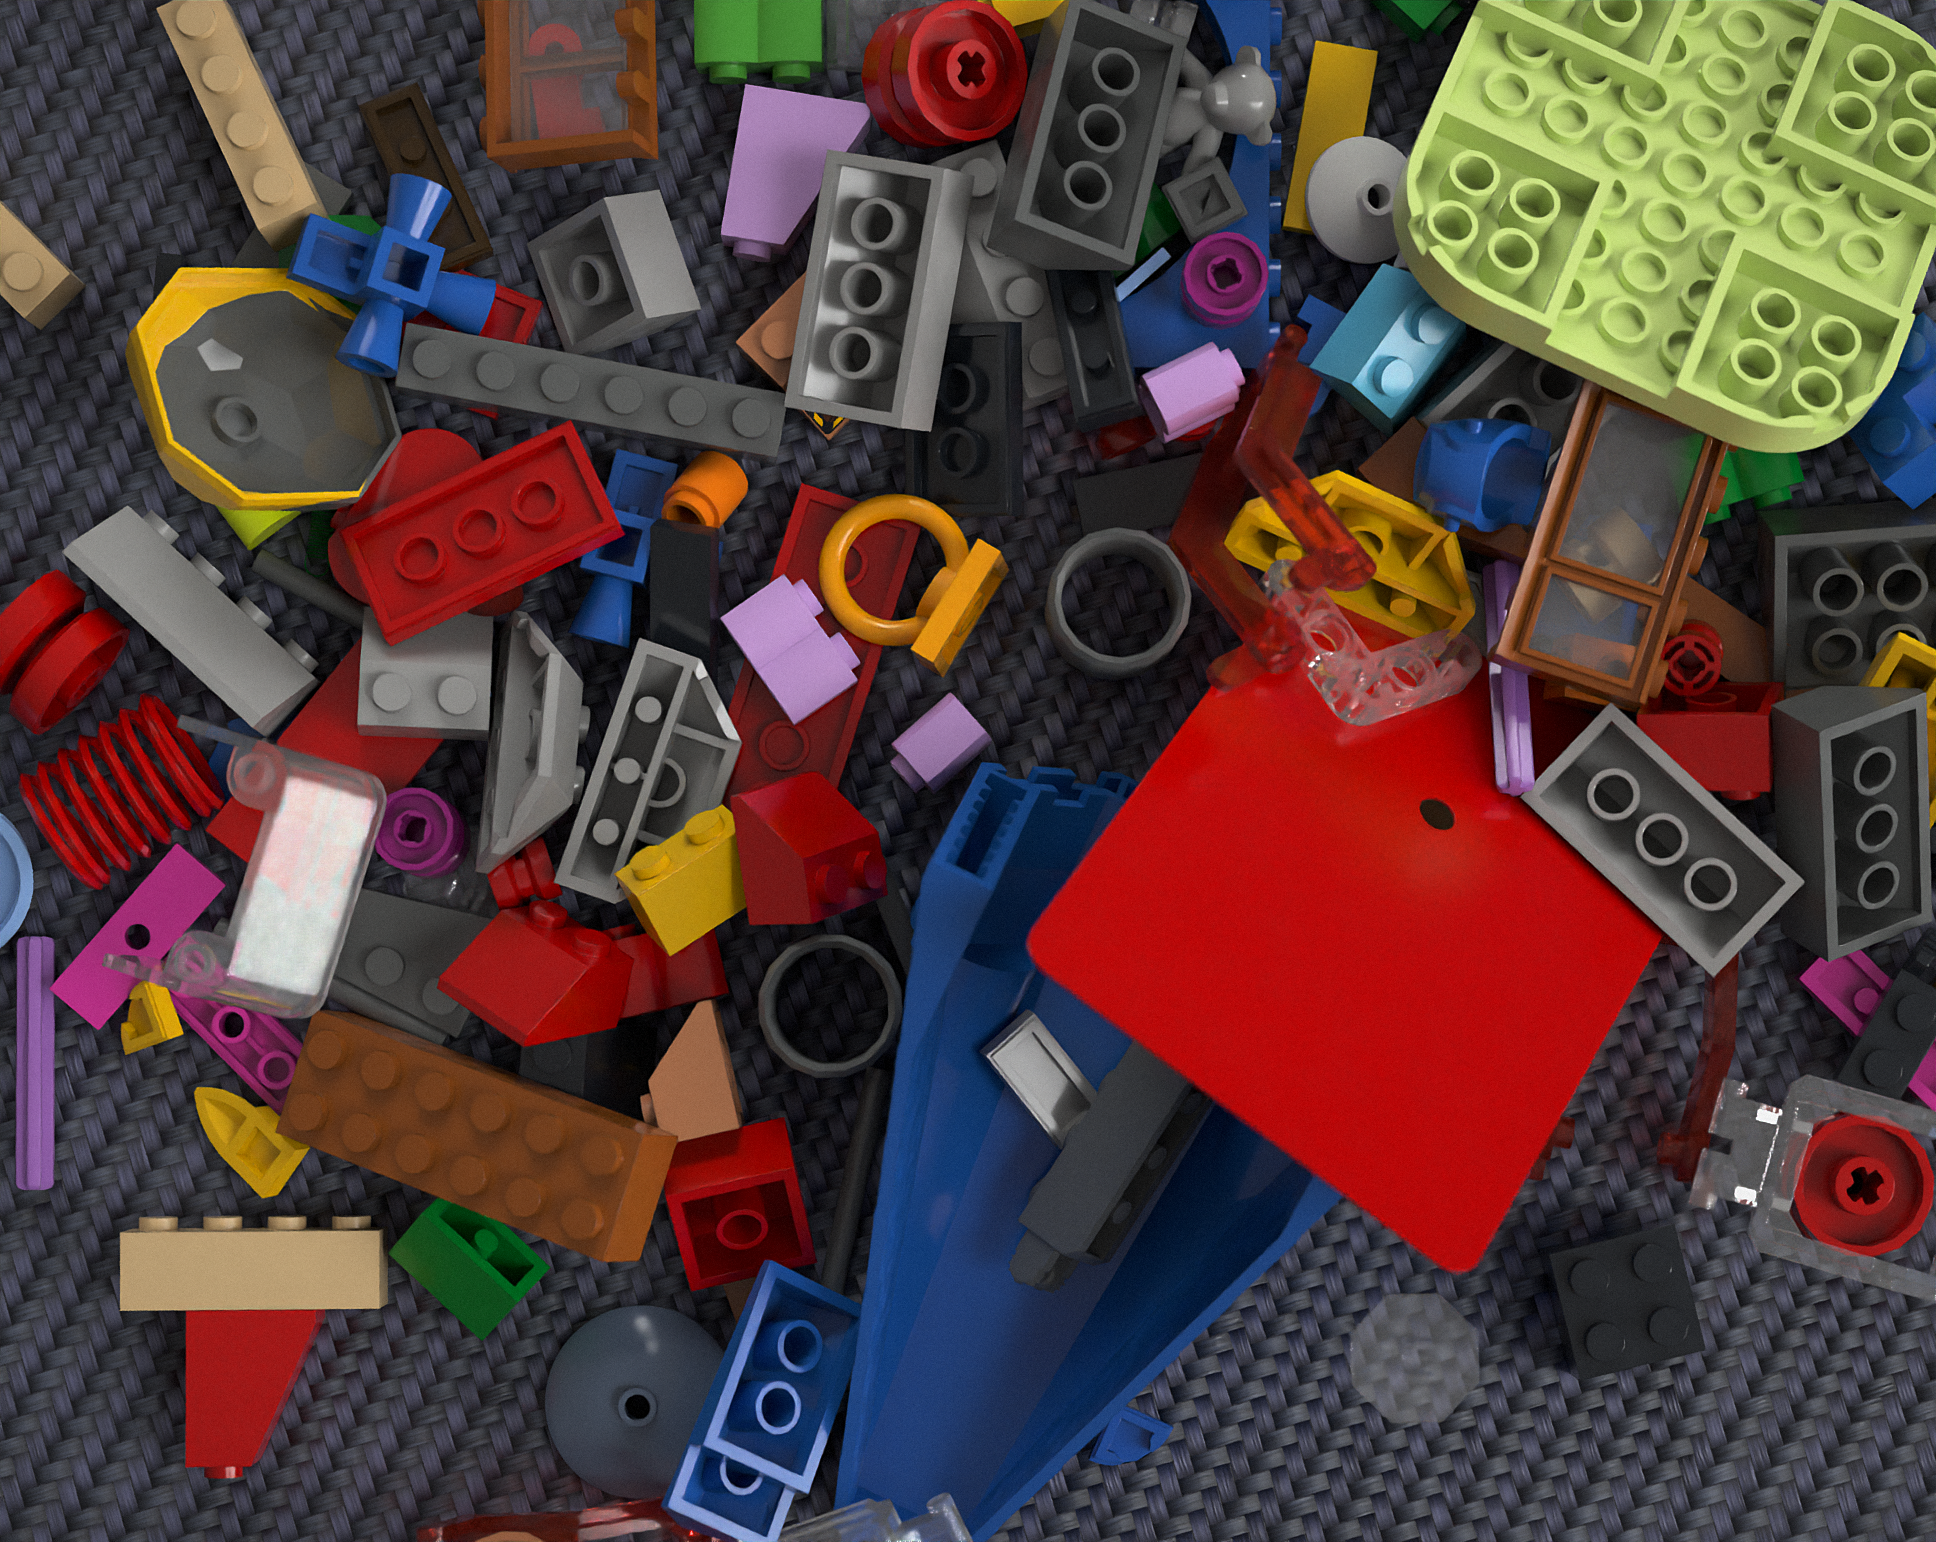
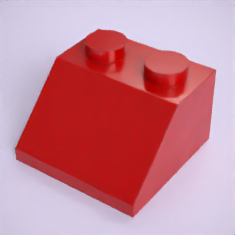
M1716 682L1710 690L1701 695L1690 697L1675 694L1663 684L1658 697L1655 699L1647 696L1645 704L1640 707L1637 713V727L1706 791H1721L1722 797L1732 800L1754 799L1759 797L1761 792H1770L1774 783L1771 705L1784 700V682Z
M818 770L806 771L730 796L749 925L813 924L888 895L886 884L887 866L882 855L879 831Z
M536 900L531 902L529 906L501 910L439 977L437 989L521 1046L527 1047L616 1028L635 959L612 945V940L608 935L597 930L588 929L567 916L568 911L563 906L550 901Z

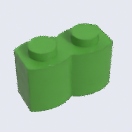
M694 0V64L698 73L709 74V82L722 85L742 84L747 82V74L761 72L772 73V80L777 83L800 84L809 82L810 73L824 72V0Z

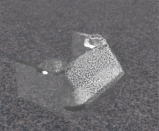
M180 715L177 728L234 746L227 768L228 787L232 795L240 803L265 812L226 937L207 931H192L181 936L173 944L166 962L153 957L105 953L102 966L192 997L284 1019H304L310 1017L324 1004L385 813L387 797L384 786L369 771L225 724Z

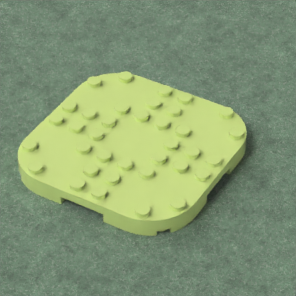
M1478 0L1396 185L1393 199V222L1398 246L1413 276L1440 307L1461 321L1729 444L1753 451L1770 453L1799 452L1822 446L1839 438L1853 428L1866 414L1891 380L1916 316L1912 314V310L1936 248V50L1906 26L1851 0H1826L1823 6L1811 0Z

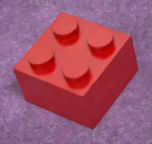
M785 1117L676 1143L664 1181V1191L691 1292L757 1277L764 1260H772L788 1269L817 1263L808 1212Z

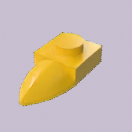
M197 1087L194 1091L198 1115L210 1142L217 1152L262 1199L277 1196L310 1147L275 1133L280 1116L269 1105L254 1107L242 1097L227 1090L214 1087Z

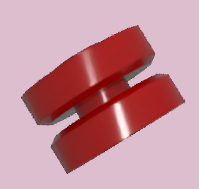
M954 0L896 13L876 29L865 49L861 73L866 104L879 127L899 143L919 149L993 137L1013 121L1023 103L1028 77L1024 48L1010 21L991 5L975 0Z
M57 569L43 575L26 588L0 615V696L12 692L9 713L33 734L37 735L52 729L91 693L120 656L130 634V629L105 608L98 607L83 613L87 592L65 573Z
M1834 1111L1810 1119L1788 1138L1776 1163L1775 1192L1783 1216L1802 1237L1826 1249L1844 1255L1874 1257L1900 1248L1920 1231L1933 1205L1934 1174L1925 1149L1907 1129L1881 1116ZM1854 1171L1859 1177V1187L1854 1193L1847 1194L1846 1189L1854 1183L1853 1177L1850 1174Z

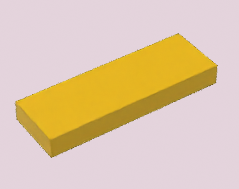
M1315 41L1281 230L1315 236L1309 224L1305 208V188L1310 170L1318 157L1333 144L1344 139L1364 135L1378 51Z

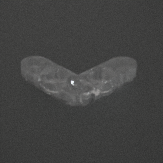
M1290 559L1275 561L1269 566L1254 589V598L1261 612L1265 615L1330 709L1340 719L1356 726L1369 725L1458 694L1466 688L1482 666V654L1477 645L1468 636L1452 629L1438 630L1370 653L1316 576L1306 566ZM1310 632H1316L1326 637L1333 644L1336 652L1326 651L1318 646L1312 639ZM1437 659L1442 662L1438 669L1434 665ZM1392 667L1401 668L1409 673L1415 680L1417 687L1408 686L1400 681L1394 674ZM1373 685L1375 690L1371 695L1364 692Z

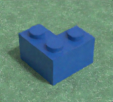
M1924 312L1914 318L1891 380L1866 414L1853 428L1847 431L1881 482L1913 510L1936 493V428L1934 427V424H1936V323Z

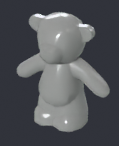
M1247 45L1241 47L1234 64L1222 68L1214 77L1185 48L1179 77L1182 79L1185 87H1176L1159 160L1179 148L1192 143V148L1182 168L1181 176L1215 158L1224 132L1246 135L1253 145H1267L1271 142L1272 138L1269 122L1274 118L1277 105L1274 83L1261 66V53L1257 47Z

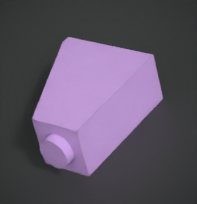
M745 84L720 234L724 246L734 247V256L751 261L769 262L771 253L787 255L817 210L827 149L855 154L871 130L873 116L867 104Z

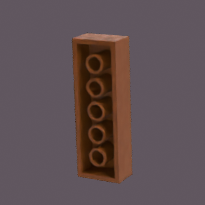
M317 1009L313 1011L275 1132L601 1262H633L640 1260L679 1137L660 1128L359 1014Z

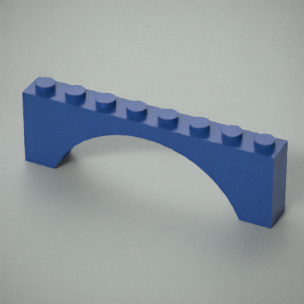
M1192 0L1209 25L1220 49L1225 67L1234 64L1239 49L1244 45L1258 48L1261 53V66L1274 83L1276 108H1280L1282 75L1281 70H1270V46L1281 45V7H1270V0ZM1272 133L1271 142L1265 146L1253 145L1246 135L1233 134L1232 156L1228 175L1249 216L1217 232L1242 234L1256 243L1265 256L1269 274L1266 290L1250 318L1232 328L1222 330L1208 328L1193 320L1182 306L1179 293L1180 278L1185 261L1195 246L1191 245L1184 255L1162 276L1120 302L1136 376H1142L1210 342L1217 346L1219 352L1227 348L1231 350L1244 377H1264L1269 369V360H1279L1281 343L1280 322H1269V297L1280 296L1281 263L1280 259H1269V234H1280L1281 197L1269 196L1270 171H1280L1281 133Z

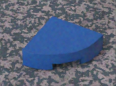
M1126 1405L1099 1432L1088 1459L1095 1463L1111 1466L1137 1461L1160 1448L1174 1427L1165 1421Z

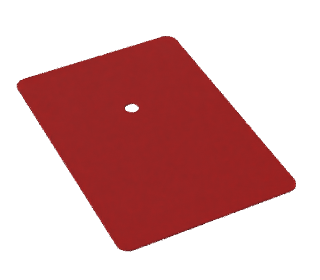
M1288 582L1033 927L1027 939V948L1034 964L1072 995L1434 1264L1450 1272L1462 1273L1471 1270L1481 1259L1665 932L1520 798L1521 796H1510V794L1501 793L1497 790L1495 786L1488 661H1486L1483 655L1460 635H1457L1443 652ZM1528 675L1534 777L1536 781L1595 718L1581 708L1543 700L1545 681ZM1433 799L1444 804L1452 814V828L1438 830L1430 826L1420 813L1421 802Z

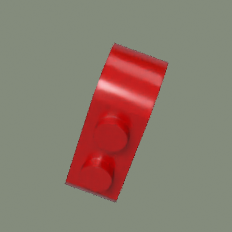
M436 428L419 429L402 435L401 440L357 503L338 508L330 522V526L336 531L328 541V557L336 580L351 596L370 606L337 531L484 461L481 455L465 439L450 431Z

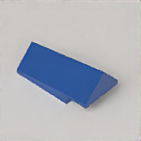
M772 1260L763 1261L661 1504V1507L682 1528L726 1542L778 1541L794 1493H809L852 1372L856 1356L861 1304Z

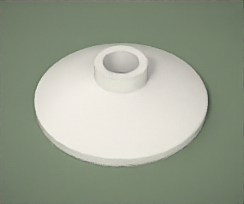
M1364 136L1344 139L1326 149L1318 157L1310 170L1305 188V208L1309 224L1319 242L1330 253L1344 261L1356 264H1372L1387 260L1396 255L1400 250L1394 230L1393 199L1398 179L1407 159L1391 144L1377 138ZM1371 187L1376 190L1379 205L1377 209L1372 207L1368 201V191Z

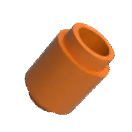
M716 451L699 453L665 493L661 511L662 519L720 528L748 492V481L745 473L735 460L725 454Z

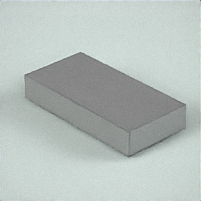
M1026 1009L983 1047L979 1053L1053 1145L1062 1150L1067 1134L1075 1125L1082 1121L1097 1098V1091L1035 1013Z

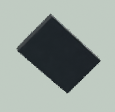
M1022 322L949 324L931 432L905 429V494L928 500L943 509L951 517L1024 516Z

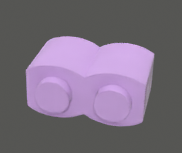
M1210 342L1140 376L1138 388L1142 405L1159 439L1165 444L1235 410L1234 403L1239 401V393H1241L1239 386L1245 384V379L1231 350L1227 348L1219 352L1217 346Z
M783 574L723 615L720 620L785 715L795 726L856 684L858 680L852 669L861 663L840 632L829 638L821 628L815 616L823 612L824 609L804 580L801 579L792 585L785 574Z
M949 692L891 743L892 748L898 755L890 763L915 793L926 786L932 794H935L991 744L992 739L960 701Z

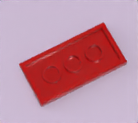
M571 419L337 531L382 634L390 646H394L625 535Z
M362 636L205 829L206 833L307 911L310 910L369 836L372 819L378 805L389 794L407 788L445 741V739L359 735L357 721Z

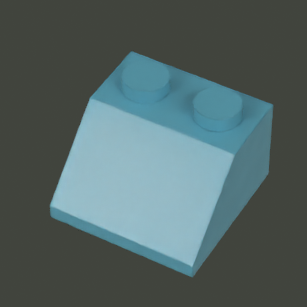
M1383 263L1309 368L1385 436L1391 438L1406 423V419L1417 409L1467 338L1466 323L1440 307L1422 288L1412 273Z

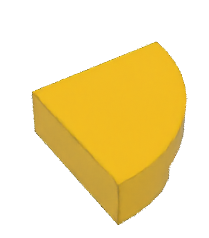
M163 974L145 979L132 989L129 995V999L132 1000L129 1006L127 1022L121 1023V1040L125 1055L184 1034Z

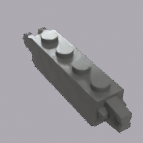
M1133 1039L1117 1067L1103 1078L1098 1088V1096L1082 1121L1075 1125L1067 1134L1063 1142V1150L1046 1177L1039 1180L1029 1194L1028 1205L1018 1219L1028 1230L1015 1248L1016 1253L1011 1255L1012 1260L1008 1262L1010 1263L1008 1270L1011 1271V1275L1016 1283H1025L1033 1286L1034 1289L1054 1293L1055 1290L1060 1291V1287L1065 1285L1064 1280L1070 1278L1080 1261L1092 1266L1110 1262L1214 1101V1099Z

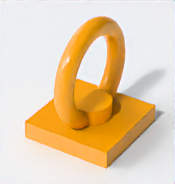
M908 494L876 496L860 502L849 509L839 518L827 535L819 560V582L823 598L833 616L843 627L855 636L879 645L904 646L913 644L911 651L921 665L941 677L945 676L1009 571L1001 551L979 538L970 551L963 532L950 515L934 503ZM889 519L908 520L927 529L939 542L946 561V566L937 573L925 591L917 607L915 617L897 621L874 617L859 607L847 589L844 576L846 555L855 538L869 526Z

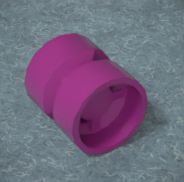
M1221 232L1208 235L1195 244L1185 261L1179 284L1182 306L1193 320L1204 327L1222 330L1236 327L1251 317L1266 290L1269 274L1265 256L1256 243L1242 234Z
M403 788L389 794L378 805L372 819L371 838L377 853L388 864L421 879H439L453 873L465 861L471 847V829L465 815L451 802L423 788Z

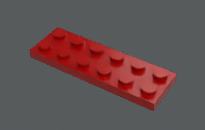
M801 483L769 582L770 584L783 574H785L792 585L801 579L804 580L824 609L823 612L815 616L821 628L829 638L840 632L859 659L861 664L852 669L858 681L852 687L793 726L745 657L728 709V714L743 742L722 801V805L730 812H732L730 796L806 771L818 770L837 790L839 788L884 645L871 643L855 636L833 616L821 591L819 560L825 539L834 524L843 514L860 503V501ZM903 519L883 520L863 530L851 544L844 565L845 582L853 600L870 615L884 620H893L921 533V525Z

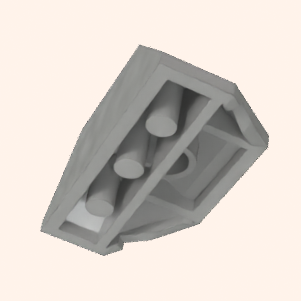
M513 611L499 631L475 870V872L487 874L556 824L572 804H578L585 779L584 767L576 765L578 744L584 743L590 722V708L581 705L583 682L528 613L522 611Z
M639 638L554 883L617 904L627 899L614 873L628 865L631 858L640 850L648 846L659 845L684 829L688 820L696 814L713 810L722 804L743 742L701 659Z

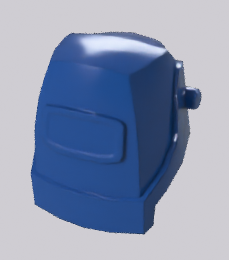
M1469 418L1430 423L1416 458L1413 478V500L1425 506L1427 513L1444 518L1443 528L1449 532H1457L1460 524L1485 532L1496 531L1510 523L1528 525L1533 519L1546 477L1552 433L1521 422L1494 418Z

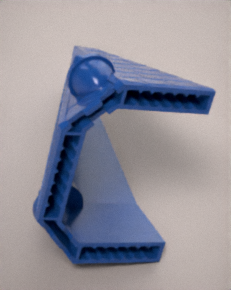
M982 762L922 877L920 896L910 912V924L914 930L910 941L913 953L908 974L901 1040L897 1051L889 1123L884 1143L878 1201L874 1213L866 1285L862 1299L856 1356L852 1368L844 1440L840 1455L833 1511L834 1520L847 1525L855 1534L863 1538L875 1539L879 1542H986L1017 1510L1062 1469L1063 1465L1107 1426L1119 1411L1179 1356L1181 1351L1225 1312L1236 1298L1300 1239L1301 1235L1343 1197V1195L1214 1100L1110 1262L1092 1266L1080 1261L1070 1278L1064 1280L1065 1285L1060 1287V1291L1055 1290L1054 1293L1034 1289L1033 1286L1025 1283L1019 1284L1014 1282V1277L1011 1275V1271L1008 1270L1010 1268V1263L1008 1262L1012 1260L1011 1255L1016 1253L1015 1248L1028 1230L1018 1219L1028 1205V1197L1032 1188L1039 1180L1046 1177L1062 1150L1053 1145L979 1051L1028 1009L1035 1013L1098 1092L1103 1078L1117 1067L1130 1047L1132 1038L1044 974L1032 961L1027 948V939L1033 927L1140 784V782L1122 773L1102 771L1096 784L1073 783L1076 774L1071 769L1033 766L1027 780L1013 779L1005 775L1007 770L1002 764Z

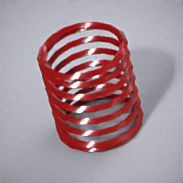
M140 694L138 712L132 709L120 708L118 725L99 721L97 738L79 734L76 751L58 748L56 764L38 761L36 776L20 773L19 791L32 818L62 862L87 888L102 890L103 884L109 885L111 879L110 870L89 835L64 803L55 795L48 774L65 788L82 822L117 869L130 871L131 859L110 823L85 791L76 783L68 761L73 763L87 777L103 809L131 849L137 855L150 858L152 851L146 835L130 810L97 770L89 748L108 765L124 796L151 835L158 842L168 845L171 844L172 839L170 829L164 818L136 778L119 759L110 735L130 754L145 783L177 828L191 832V818L171 785L140 747L131 723L150 740L178 789L198 815L211 818L212 808L221 810L225 805L224 793L202 753L179 720L155 695ZM166 726L169 728V730L171 731V733L174 735V737L177 739V741L179 742V744L182 746V748L184 749V751L186 752V754L188 755V757H189L190 760L192 761L193 765H194L195 768L197 769L198 773L200 774L201 778H200L199 775L196 773V771L193 769V767H192L191 764L188 762V760L185 758V756L183 755V753H182L181 750L179 749L178 745L176 744V742L174 741V739H173L172 736L170 735L169 731L167 730ZM35 793L45 803L52 819L54 820L61 835L63 836V838L65 839L73 853L67 847L65 842L59 836L54 826L46 816L38 799L35 796Z

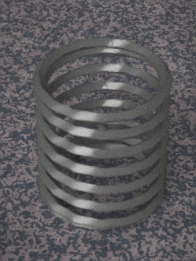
M1115 527L1090 533L1066 550L1052 573L1044 616L1050 640L1068 664L1090 677L1118 681L1143 675L1166 658L1188 624L1192 595L1185 568L1168 545L1144 531ZM1107 555L1131 557L1151 568L1165 586L1171 608L1168 630L1163 639L1144 653L1124 658L1098 654L1080 643L1067 626L1061 605L1063 586L1072 572L1091 559Z
M814 935L789 946L769 966L759 991V1022L770 1048L791 1068L816 1078L847 1077L872 1066L892 1045L903 1018L902 988L892 965L873 946L846 935ZM824 948H843L864 957L879 972L888 993V1019L881 1037L867 1052L846 1061H822L802 1053L786 1037L778 1018V992L785 974L801 957Z

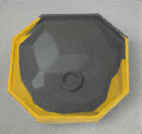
M179 268L129 334L125 352L128 369L159 457L173 480L200 500L229 510L317 511L338 509L357 503L402 438L385 378L359 372L342 364L335 358L357 315L330 294L286 278L289 268Z

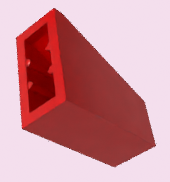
M325 1309L186 1310L185 1467H204L205 1478H237L243 1476V1467H251L261 1460L325 1319Z

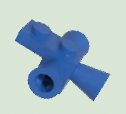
M399 173L391 175L386 226L382 227L372 236L313 213L304 218L286 278L362 306L335 355V358L342 364L359 372L377 377H397L402 322L407 323L424 310L461 333L478 336L492 307L496 291V281L494 279L439 270L445 248L429 243L428 240L452 198L451 192L440 184L410 174Z
M620 449L616 450L605 493L625 535L578 557L582 558L580 568L586 574L595 577L567 633L594 642L629 649L633 586L648 590L650 583V526L658 518H662L661 511L664 495L678 478L680 470L678 464ZM719 541V566L724 547L723 541Z

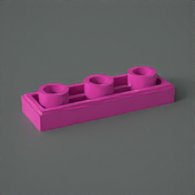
M176 843L49 989L93 1027L100 1030L129 997L132 989L145 979L223 890L227 883L182 844ZM141 924L149 930L150 942L147 946L139 947L130 941L128 933L132 925Z
M189 934L145 979L163 974L176 1012L278 1115H281L303 1044L194 934ZM233 1012L239 1014L244 1021V1029L237 1037L230 1035L225 1028L226 1018Z

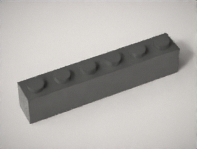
M411 323L406 324L395 383L399 394L405 397L489 411L556 425L571 419L577 429L700 452L716 451L732 458L775 466L787 408L784 407L785 393Z

